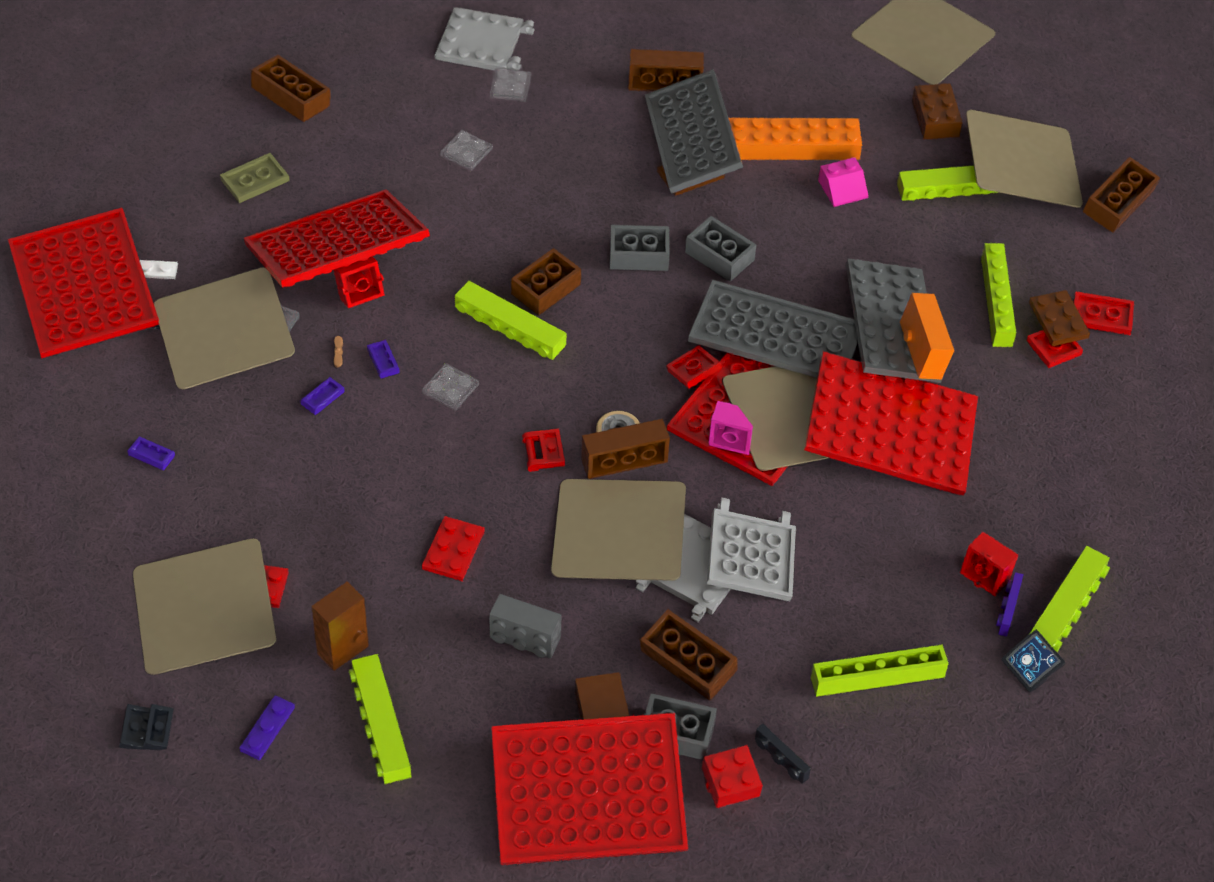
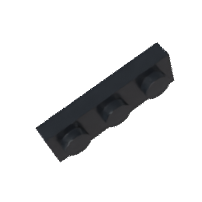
M764 724L756 728L755 741L759 748L762 750L766 749L771 754L775 763L778 765L782 764L792 779H798L802 784L809 779L811 768Z

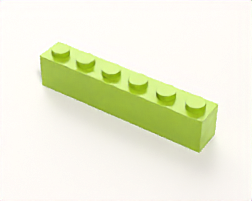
M974 166L899 172L897 182L901 199L910 201L925 198H949L961 195L998 193L984 190L977 185Z
M985 243L981 260L993 347H1013L1016 327L1004 244Z
M468 281L455 294V307L458 311L467 313L476 321L489 325L492 330L502 332L509 339L520 342L525 348L537 351L542 357H548L553 360L566 346L567 333L471 281Z
M1086 546L1030 633L1037 629L1053 649L1058 652L1062 645L1060 640L1062 637L1067 638L1072 629L1070 624L1078 621L1082 613L1079 610L1081 607H1087L1091 599L1090 593L1097 591L1101 583L1099 581L1100 577H1106L1110 569L1107 566L1110 557Z
M943 645L815 663L813 664L811 680L816 697L944 678L948 667V660Z
M378 654L351 660L352 669L349 670L351 682H356L357 688H354L356 700L362 703V706L359 707L362 720H367L368 725L364 727L367 739L372 738L373 744H370L372 757H377L378 763L375 764L378 777H383L384 784L411 778L410 763Z

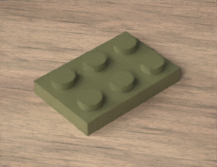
M271 153L220 174L221 181L239 203L289 181V175Z

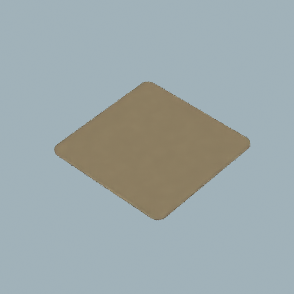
M892 0L852 32V37L930 85L940 83L995 36L993 29L943 0Z
M968 110L966 112L976 183L980 188L1072 207L1082 206L1083 201L1070 134L1066 129L975 110Z
M258 268L163 297L154 303L175 382L180 389L191 388L292 356L295 352L271 274L266 268Z
M777 366L727 375L723 378V385L730 403L737 405L753 426L750 453L759 470L767 471L829 458L804 451L817 378Z
M566 479L562 481L551 567L552 574L559 578L677 580L681 575L686 486L682 482L589 479Z
M247 539L140 565L134 569L133 578L144 664L147 673L154 675L270 647L276 642L261 544L257 539Z

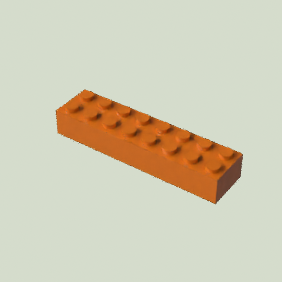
M729 118L741 160H846L854 157L856 160H860L862 141L859 118Z

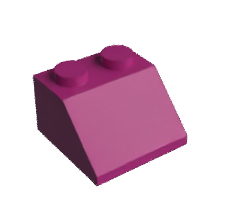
M855 157L820 167L818 181L833 207L868 198L864 173Z
M717 401L711 419L709 445L749 455L753 431L752 424L737 405Z

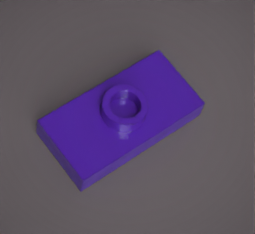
M386 340L367 345L368 353L380 379L400 373Z
M329 377L300 400L301 405L314 415H317L345 392L344 387Z
M140 436L128 449L129 456L163 471L175 457L174 451Z

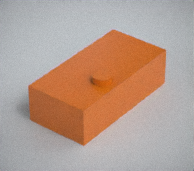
M911 293L900 320L904 340L907 342L918 378L942 380L953 355L954 348L935 294Z

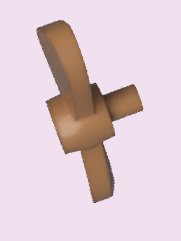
M337 336L334 339V366L340 367L343 363V339Z

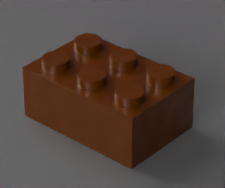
M951 84L914 86L912 103L923 140L960 137L962 119Z
M553 248L511 278V294L537 315H540L581 285V268Z

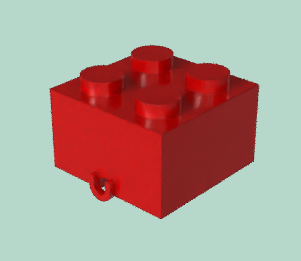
M373 256L365 261L351 263L348 267H340L333 270L339 297L348 308L385 295L382 285L384 278L379 271L378 262Z
M982 532L968 546L960 573L973 581L976 587H982L996 596L1011 578L1018 554Z
M748 745L704 757L702 771L707 782L705 785L707 791L712 795L716 808L760 796L763 785Z

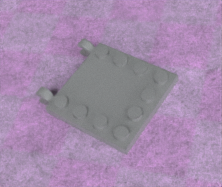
M454 7L436 51L435 59L500 72H506V69L519 71L521 58L511 56L520 33L533 35L534 21L527 20L523 23V19Z
M721 497L720 504L718 503L717 509L714 508L712 512L707 584L790 601L793 596L796 526L790 525L791 513L782 511L778 522L729 512L730 499Z
M684 514L680 577L673 581L636 580V583H638L636 589L643 593L648 585L653 583L695 606L692 610L693 615L691 619L699 622L706 612L712 615L731 589L707 584L711 528Z

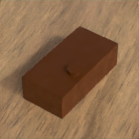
M630 49L629 90L656 91L702 74L704 69V52Z
M279 55L251 70V87L302 122L330 106V88Z
M1129 157L1089 197L1082 212L1114 233L1155 190L1160 177Z
M663 419L582 435L581 461L587 478L592 479L668 462L670 437Z
M348 581L312 605L317 654L333 671L369 647L364 597Z
M669 609L640 639L641 652L708 700H711L738 670L737 657Z
M620 672L575 679V695L581 720L629 716Z

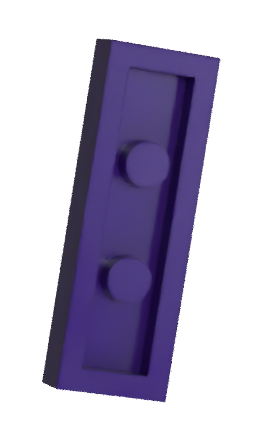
M1015 572L1013 580H1008L1005 592H1008L1009 596H1004L1001 609L1005 611L1004 614L999 613L996 626L1000 627L998 635L1005 637L1008 635L1024 574Z
M274 696L240 746V752L261 760L294 710L295 705L278 696Z

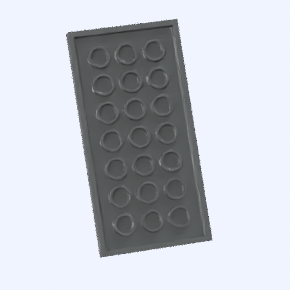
M714 69L645 95L671 194L743 168Z
M847 259L846 270L863 372L941 383L942 380L918 378L900 324L911 293H927L922 269L862 261L859 259Z
M712 280L688 338V341L815 378L818 376L823 351L852 359L858 344L855 319Z

